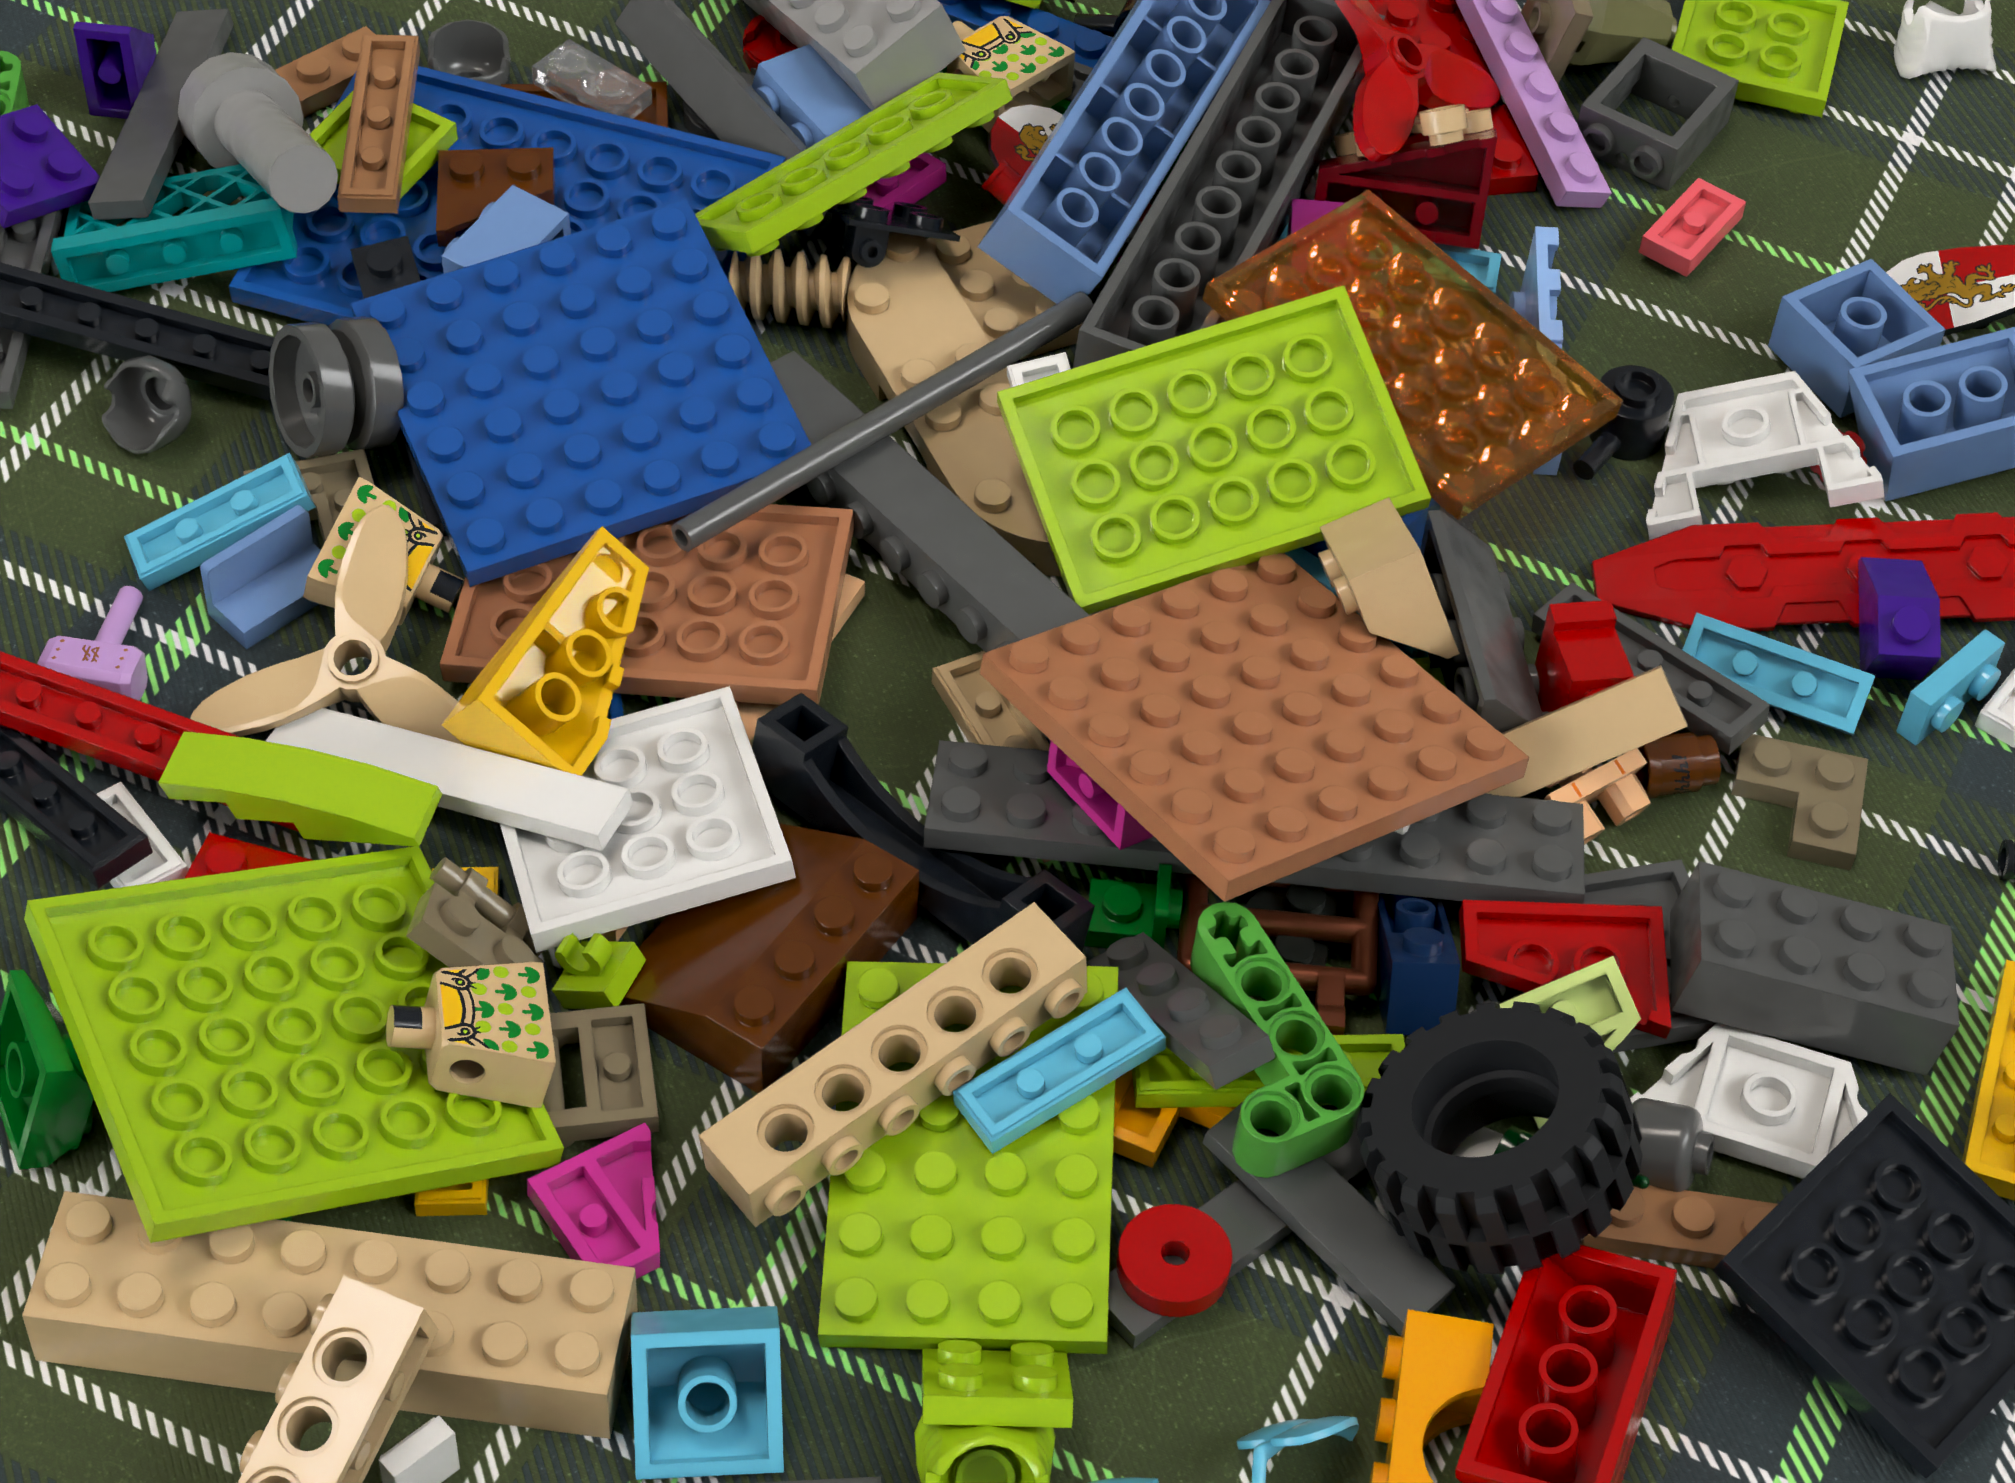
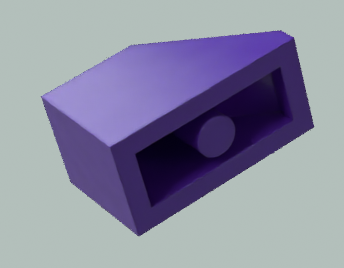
M76 21L73 31L89 114L92 116L127 119L157 56L153 34L133 27Z
M1861 557L1858 561L1860 670L1875 675V678L1922 680L1941 658L1940 598L1925 566L1920 560Z

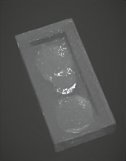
M570 39L532 66L533 84L566 103L631 119L652 104V87Z

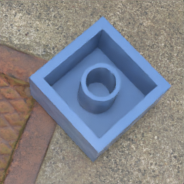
M1869 259L1782 296L1768 347L1792 371H1796L1807 386L1842 418L1854 412L1847 378L1849 369L1938 347L1941 345L1946 329L1876 262Z

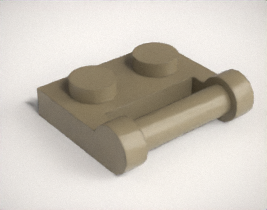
M644 1003L550 1013L556 1064L543 1104L564 1149L571 1146L574 1141L615 1137L643 1123L647 1124L651 1132H659V1116ZM579 1043L586 1107L566 1109L559 1049L564 1044Z

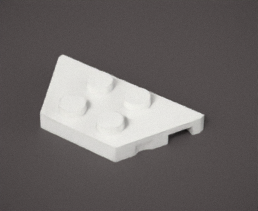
M1716 1023L1698 1039L1696 1048L1693 1051L1682 1053L1664 1069L1662 1078L1644 1094L1641 1095L1637 1092L1630 1098L1632 1104L1639 1098H1648L1693 1107L1701 1114L1703 1133L1715 1136L1714 1151L1802 1179L1867 1116L1866 1110L1861 1107L1857 1099L1859 1086L1851 1062L1721 1023Z

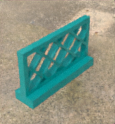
M241 164L167 177L156 201H161L153 206L149 217L133 218L123 226L117 227L116 225L125 219L94 220L92 216L87 215V213H91L88 205L89 200L70 206L64 237L53 238L51 253L61 279L107 292H114L297 258L298 244L292 229L294 212L279 206L262 186L258 185L259 183ZM216 190L207 197L203 196L207 191ZM240 196L246 197L236 205H228ZM183 207H189V209L183 212L182 214L178 216H172L174 213H176Z

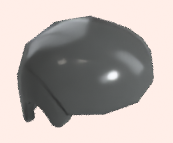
M466 19L446 23L433 31L429 36L428 68L501 86V84L507 83L511 69L508 38L503 31L487 22Z
M150 355L131 358L124 361L115 371L113 377L104 384V389L109 390L112 394V402L109 409L102 415V422L118 446L133 454L152 453L169 445L186 431L192 413L191 395L184 376L175 366Z

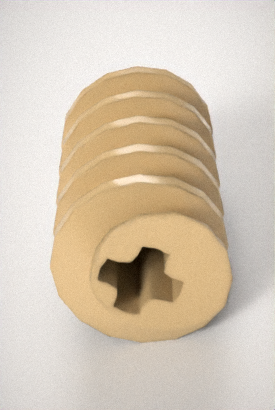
M781 249L774 250L768 264H762L760 256H747L745 262L739 261L737 251L733 252L729 283L744 311L748 303L750 304L755 320H764L772 305L776 321L780 323L788 321L794 308L796 309L800 325L809 326L816 311L819 312L823 328H832L840 313L843 321H845L848 285L851 278V261L849 257H844L837 271L831 272L827 255L824 254L820 255L814 269L811 270L807 267L804 252H797L790 267L785 266Z

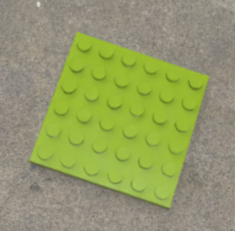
M420 847L399 848L27 900L24 917L25 923L150 1243L548 1168L559 1164L564 1146L544 1104H542L541 1108L526 1107L435 1090L428 1083L425 1049L387 1046L386 1024L390 1006L424 1007L433 974L441 968H449L406 937L419 899L435 883L430 879L432 871Z

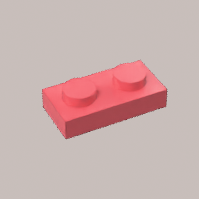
M1698 178L1642 236L1639 253L1687 277L1742 219L1746 201Z

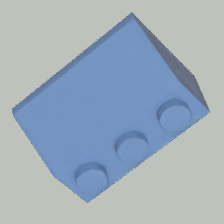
M2015 327L1848 370L1847 378L1858 432L1866 446L1863 455L1867 458V465L1869 467L1875 466L1882 475L1885 501L2015 468Z

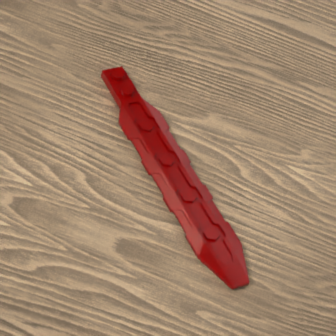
M1998 512L1956 514L1954 519L1883 522L1878 517L1836 519L1834 524L1763 527L1758 522L1691 525L1592 561L1591 571L1595 597L1600 600H1611L1613 608L1620 612L1687 629L1691 628L1696 612L1751 632L1773 631L1776 625L1849 623L1852 627H1859V559L1861 557L1920 560L1923 562L1940 598V619L1969 617L1973 622L2015 621V517H2002Z

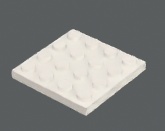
M730 686L611 719L607 740L582 776L629 788L633 806L603 851L500 823L536 953L558 947L563 938L574 933L579 941L592 937L594 933H607L796 878L791 855Z

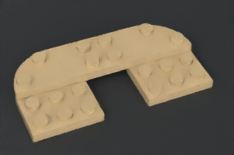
M994 220L953 231L960 236L959 242L936 238L925 239L923 236L891 232L889 234L886 255L880 264L871 268L863 267L859 264L855 267L850 278L847 294V341L856 364L878 401L887 398L890 400L1056 305V303L977 247ZM1082 324L1020 360L1077 344L1078 333ZM1007 367L904 426L927 463V470L1028 561L1035 563V567L1044 575L1061 576L997 403V392L1011 388L1007 377Z

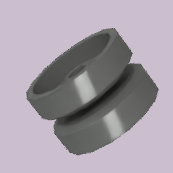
M367 316L336 319L329 326L318 322L288 324L276 333L270 351L268 371L270 397L276 422L282 436L296 455L312 458L334 455L343 448L350 450H373L385 448L395 441L401 427L397 411L404 408L403 378L395 347L388 332L377 319Z

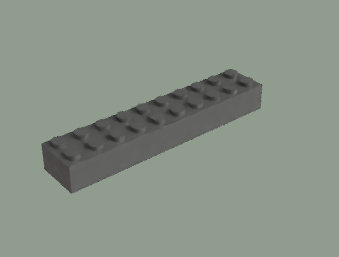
M1271 0L1080 327L1073 368L1236 319L1289 222L1292 199L1302 198L1320 165V160H1323L1334 136L1337 134L1353 105L1355 92L1365 76L1362 54L1356 34L1334 0ZM1379 14V16L1384 21L1385 16Z

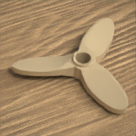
M383 504L370 510L362 517L353 532L342 560L335 591L336 636L328 642L326 647L302 657L269 666L236 680L203 700L193 711L190 719L241 737L285 725L321 708L347 700L350 702H361L379 723L463 744L442 726L458 701L426 675L386 656V651L402 615L408 581V544L406 532L398 513L391 506ZM364 657L371 660L368 669L361 674L346 675L341 672L344 664L350 659Z

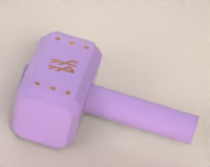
M132 586L120 588L94 641L65 636L51 638L48 640L37 664L140 701L147 687L148 680L145 653L137 647L121 644L143 601L142 593Z

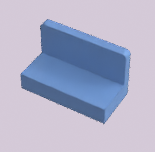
M301 505L291 508L206 560L200 566L208 615L246 650L319 604L303 598L307 576L321 550L313 543L309 513Z

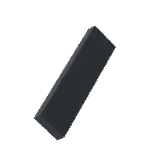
M0 725V807L98 889L153 853L146 834L20 732Z

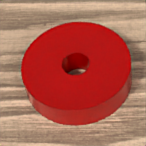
M1180 1204L1154 1206L1136 1215L1123 1230L1117 1255V1274L1124 1291L1142 1308L1162 1316H1190L1211 1307L1224 1293L1232 1265V1248L1226 1232L1216 1220L1205 1212ZM1174 1255L1182 1258L1185 1263L1172 1265L1163 1258Z

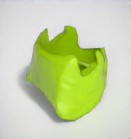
M922 1416L920 1417L914 1432L916 1466L921 1483H1050L1055 1444V1432L1052 1427L923 1424Z

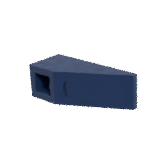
M1379 893L1377 993L1385 1034L1410 1035L1420 1027L1428 1031L1441 1024L1440 1016L1456 1010L1460 961L1442 899Z

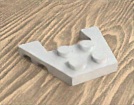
M1790 371L1678 394L1665 442L1666 456L1662 471L1657 474L1654 485L1655 499L1652 509H1648L1646 523L1649 540L1691 525H1703L1696 488L1716 484L1727 485L1736 480L1773 473H1789L1798 468L1814 465L1820 466L1830 508L1885 497L1883 479L1875 466L1869 467L1860 457V449L1849 435L1843 436L1832 423L1831 413L1796 371Z

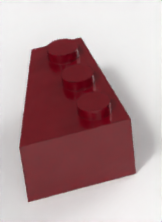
M1496 128L1463 134L1464 140L1450 144L1430 146L1429 141L1403 145L1397 153L1382 162H1372L1365 156L1358 157L1357 154L1320 160L1314 200L1361 204L1360 227L1370 228V234L1479 249L1497 143Z

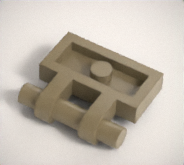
M443 858L430 875V879L435 883L419 899L406 937L448 967L525 962L542 963L543 960L538 956L543 951L536 953L523 905L518 902L512 906L486 887L488 879L470 867L464 871L448 858Z

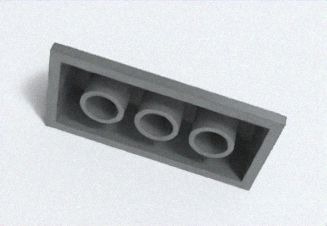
M1441 510L1428 511L1420 550L1460 653L1449 659L1429 653L1432 667L1441 668L1448 690L1458 696L1460 700L1501 733L1549 713L1548 711H1541L1538 701L1539 677L1536 666L1534 664H1527L1524 656L1525 635L1523 623L1519 617H1512L1509 607L1510 583L1507 573L1505 571H1498L1492 548Z

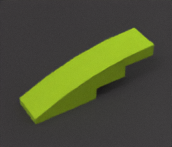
M185 731L158 782L169 799L226 803L236 819L294 823L303 839L420 847L442 797V792L436 785L371 764L311 749L245 737Z

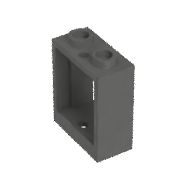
M1643 37L1581 105L1577 124L1594 157L1669 191L1729 122L1739 80ZM1630 93H1633L1688 120L1672 137L1616 111V109ZM1620 153H1624L1628 160L1624 159Z

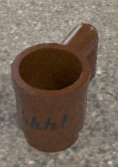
M1673 732L1638 747L1647 764L1635 775L1641 782L1649 799L1664 795L1698 792L1702 786L1716 785L1719 781L1721 773L1720 753L1717 743L1711 735L1695 736L1693 733L1675 734Z

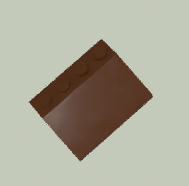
M779 823L792 858L796 878L669 914L640 945L639 950L645 957L646 962L619 1006L644 1003L647 1028L754 1092L760 1093L779 1078L844 1003L847 961L879 962L917 919L919 869L865 839Z

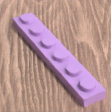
M1455 0L1556 206L1601 208L1612 192L1516 1Z

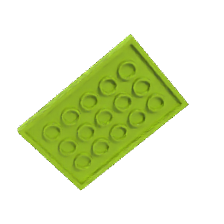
M1344 285L997 392L999 409L1068 595L1088 614L1130 602L1217 570L1259 561L1262 556L1285 553L1323 541L1324 537L1320 530L1321 526L1388 497L1400 516L1428 508L1431 501L1429 490Z
M847 961L841 1036L945 963ZM1087 966V993L1084 994L1082 1001L1073 1011L1062 1018L1052 1017L1030 1032L1026 1042L1017 1051L1006 1057L996 1056L975 1071L972 1079L1116 994L1119 988V968ZM1006 986L998 991L1012 994L1020 992L1024 988ZM952 1024L943 1030L961 1032L968 1029L969 1026L965 1024ZM899 1062L891 1065L888 1069L902 1072L911 1069L915 1065L908 1062ZM1116 1079L994 1154L989 1151L956 1107L953 1095H941L920 1110L915 1121L903 1132L894 1136L885 1135L865 1149L858 1162L845 1173L837 1176L830 1174L818 1327L820 1347L922 1350V1348L938 1349L939 1343L948 1340H967L980 1344L981 1350L1011 1351V1346L1016 1343L1040 1342L1052 1346L1054 1352L1107 1354ZM853 1101L840 1102L836 1104V1111H849L859 1104Z

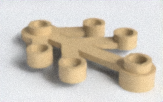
M1456 104L1424 110L1415 117L1411 133H1422L1423 136H1429L1430 146L1459 142L1464 140L1463 134L1493 129L1491 109L1484 108L1469 111V108H1465L1464 104ZM1353 130L1334 136L1337 156L1357 153L1358 157L1364 156L1355 141Z

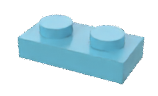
M1983 630L1910 692L1896 732L1916 746L1935 729L1941 733L1946 731L1956 721L1964 704L1971 698H1975L1978 701L1982 700L1998 682L2001 671L1996 666L2005 642L1988 630Z

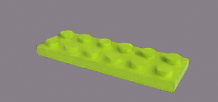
M938 72L702 209L695 215L714 250L744 252L750 257L766 254L777 248L779 245L778 239L789 232L806 229L818 224L824 218L823 212L836 204L850 203L863 197L867 193L866 187L880 178H890L905 172L910 168L909 161L922 153L935 152L949 146L953 142L952 136L964 128L977 127L991 121L995 116L993 111L1013 100L1007 80L1003 78Z

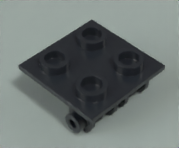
M863 196L850 203L836 204L827 210L832 213L829 228L831 244L859 265L867 268L875 267L883 261L886 255L890 232L956 242L960 241L958 234L943 226L944 218L928 214V208L912 203L894 202L893 210H888L873 205V199Z

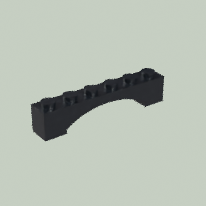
M803 693L796 695L757 719L752 750L768 793L819 831L865 839L919 869L918 904L971 944L976 943L1035 902L1081 952L1083 951L1095 905L1045 869L1034 877H1025L989 866L962 851L924 847L925 826L902 807L871 773L847 738L848 726Z

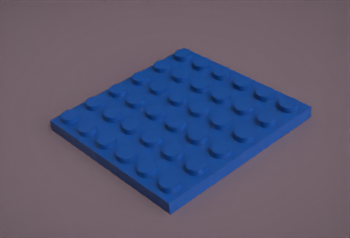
M687 198L350 303L353 317L367 316L377 319L388 332L395 347L403 378L404 408L397 411L401 429L470 587L580 551L601 526L615 538H619L691 514L811 445Z

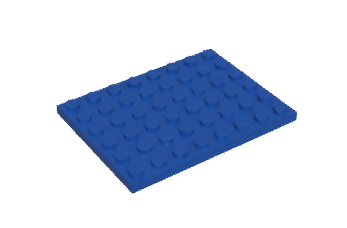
M418 66L413 103L456 123L458 140L448 150L553 147L555 160L554 206L569 213L571 234L685 198L688 199L696 214L785 162L786 159L784 156ZM356 72L335 108L354 90ZM438 161L400 199L398 214L339 212L337 200L339 184H337L331 199L318 210L308 213H294L292 229L298 244L297 258L239 268L229 285L232 302L307 322L326 324L327 326L336 319L351 318L353 313L350 303L362 300L363 295L350 249L408 236L421 281L444 274L442 255L447 246L438 247L436 235ZM469 228L456 232V237H461ZM712 247L729 281L734 251H716ZM737 251L739 261H744L746 253Z

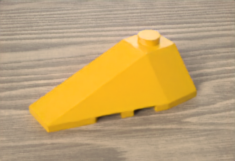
M601 526L472 682L442 726L466 746L582 776L608 737L612 720L608 719L607 716L613 692L621 685L624 668L620 667L624 647L627 636L635 628L649 567Z

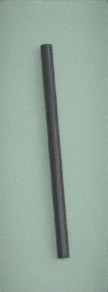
M1083 292L1073 294L679 520L671 527L675 542L682 550L686 552L691 551L1077 327L1085 321L1092 309L1093 303L1091 299Z

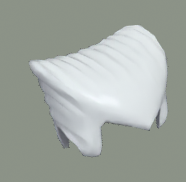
M1914 0L1906 1L1902 12L1898 37L1894 46V60L1900 77L1911 79L1922 74H1932L1937 71H1945L1946 69L1953 71L1957 68L1961 70L1968 68L1972 71L1978 69L1996 72L1992 48V10L1990 1H1985V4H1983L1982 0H1965L1963 13L1960 15L1931 0L1926 5L1919 7L1914 15Z

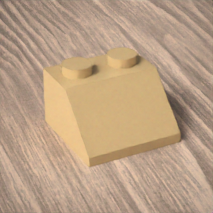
M1389 497L1320 527L1328 549L1318 553L1328 581L1332 588L1335 587L1347 615L1358 611L1369 633L1447 659L1460 654L1421 550Z

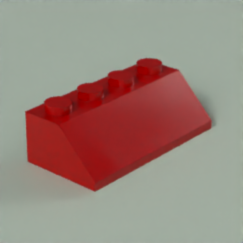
M1580 1245V1250L1561 1259L1558 1253L1542 1259L1543 1267L1523 1272L1455 1469V1477L1462 1483H1622L1672 1324L1677 1270Z

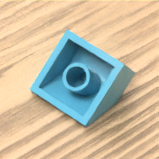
M777 1306L632 1312L631 1356L636 1480L783 1473L780 1327Z

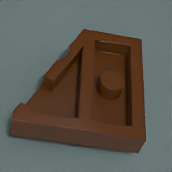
M553 147L439 150L436 215L438 247L447 246L456 238V232L471 227L479 219L483 209L489 203L496 202L512 185L555 205V160Z

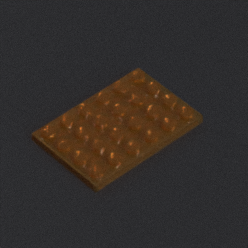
M1370 190L1363 192L1206 284L1202 300L1226 321L1344 285L1431 498L1457 520H1460L1617 417L1623 402L1618 395Z

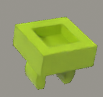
M572 933L563 938L555 951V958L564 968V971L553 987L552 992L563 1008L595 1009L619 1006L646 959L635 942L608 941L602 934L594 933L590 941H582L580 944L578 938Z

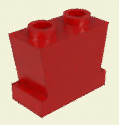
M1611 600L1549 604L1535 662L1539 677L1538 701L1542 712L1548 711L1550 713L1634 677L1615 629L1617 617Z

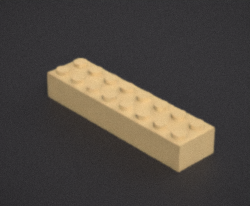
M64 1191L22 1317L36 1361L276 1393L282 1374L293 1361L300 1362L312 1338L310 1326L317 1306L325 1295L329 1293L335 1294L345 1275L423 1307L439 1329L399 1410L610 1439L631 1346L632 1312H638L636 1272L633 1267L277 1219L150 1243L134 1200ZM355 1354L345 1358L336 1370L335 1380L349 1381L357 1377L366 1365L367 1355Z

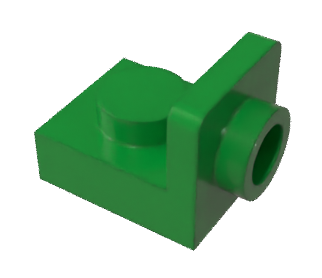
M1159 863L1156 884L1091 878L1089 902L1095 905L1084 946L1108 948L1111 944L1122 938L1134 937L1144 932L1164 949L1166 928L1179 929L1183 890L1170 888L1172 865Z

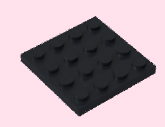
M1891 1093L1713 1269L1751 1309L1925 1478L1929 1477L1946 1461L2015 1385V1211Z

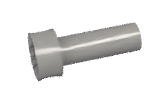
M229 52L207 59L191 72L180 91L178 116L184 135L211 166L221 168L241 164L279 206L290 212H312L321 208L331 199L336 190L338 180L335 162L302 128L304 116L299 97L289 83L279 76L271 65L251 54Z

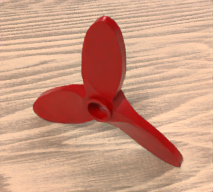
M1334 0L1354 30L1362 54L1365 76L1355 92L1353 131L1360 151L1368 160L1382 162L1389 159L1402 148L1412 131L1419 104L1430 109L1464 104L1465 108H1469V111L1491 108L1498 102L1501 95L1496 82L1485 70L1475 63L1440 46L1418 44L1410 36L1395 30L1384 22L1368 0Z

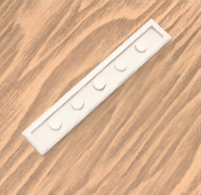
M321 708L305 717L276 727L266 740L267 742L311 749L371 764L438 786L442 792V797L438 804L439 807L603 851L633 806L629 788L326 708Z

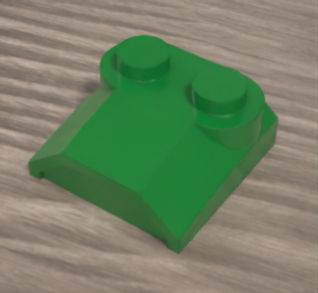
M24 969L10 970L0 1011V1116L19 1170L47 1167L68 1150L77 1149L82 1136L90 1133L92 1127L91 1105L94 1097L61 1014L45 992Z

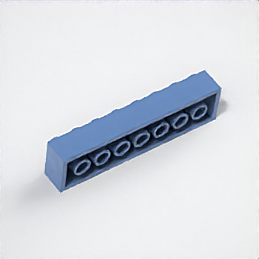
M1137 0L977 247L1056 304L1077 292H1083L1088 296L1109 269L1236 62L1271 1Z

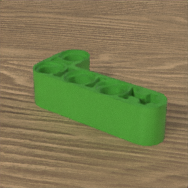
M1220 902L1212 904L1202 912L1198 919L1190 961L1192 972L1269 1035L1276 1057L1254 1069L1264 1087L1248 1095L1241 1105L1233 1139L1232 1153L1236 1163L1245 1172L1256 1177H1274L1331 1153L1349 1142L1362 1105L1364 1086L1360 1076L1256 917L1247 908L1237 903ZM1249 996H1260L1268 1001H1256ZM1282 1049H1294L1303 1055H1291ZM1317 1103H1329L1339 1110H1327L1320 1107ZM1261 1128L1269 1129L1279 1136H1264L1256 1130Z

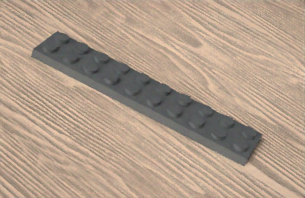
M939 740L924 827V847L1158 871L1159 863L1171 864L1172 872L1194 874L1155 837L1119 850L1047 772L1049 751ZM1485 793L1411 824L1408 831L1403 835L1395 831L1274 882L1455 901L1490 900L1583 904L1585 897L1583 804Z

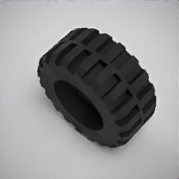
M1514 1001L1512 1008H1500V1005L1496 1002L1477 1004V1011L1459 1015L1458 1010L1440 1016L1441 1024L1428 1031L1420 1027L1406 1037V1047L1400 1053L1392 1050L1378 1068L1381 1078L1371 1079L1362 1101L1364 1108H1362L1357 1118V1135L1361 1143L1360 1152L1389 1222L1399 1236L1406 1237L1410 1248L1429 1259L1434 1260L1437 1256L1441 1265L1465 1272L1469 1265L1477 1266L1479 1273L1504 1274L1505 1267L1517 1265L1525 1272L1543 1267L1541 1260L1559 1253L1561 1259L1573 1254L1580 1250L1579 1241L1588 1234L1596 1238L1612 1222L1610 1211L1612 1209L1621 1211L1634 1190L1631 1180L1636 1179L1641 1169L1643 1154L1639 1144L1642 1140V1135L1619 1064L1612 1050L1605 1047L1602 1037L1589 1025L1581 1022L1576 1023L1574 1016L1551 1007L1548 1008L1546 1013H1542L1539 1005L1534 1003ZM1520 1116L1548 1119L1532 1137L1507 1151L1483 1157L1452 1155L1455 1149L1468 1136L1493 1122Z

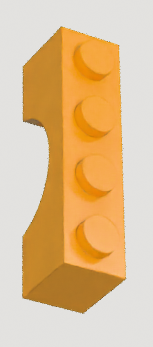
M1407 1310L1401 1337L1388 1335L1382 1378L1394 1380L1393 1398L1381 1397L1374 1438V1441L1387 1443L1385 1463L1373 1462L1369 1483H1434L1426 1468L1423 1450L1439 1434L1454 1427L1472 1423L1490 1370L1493 1323Z

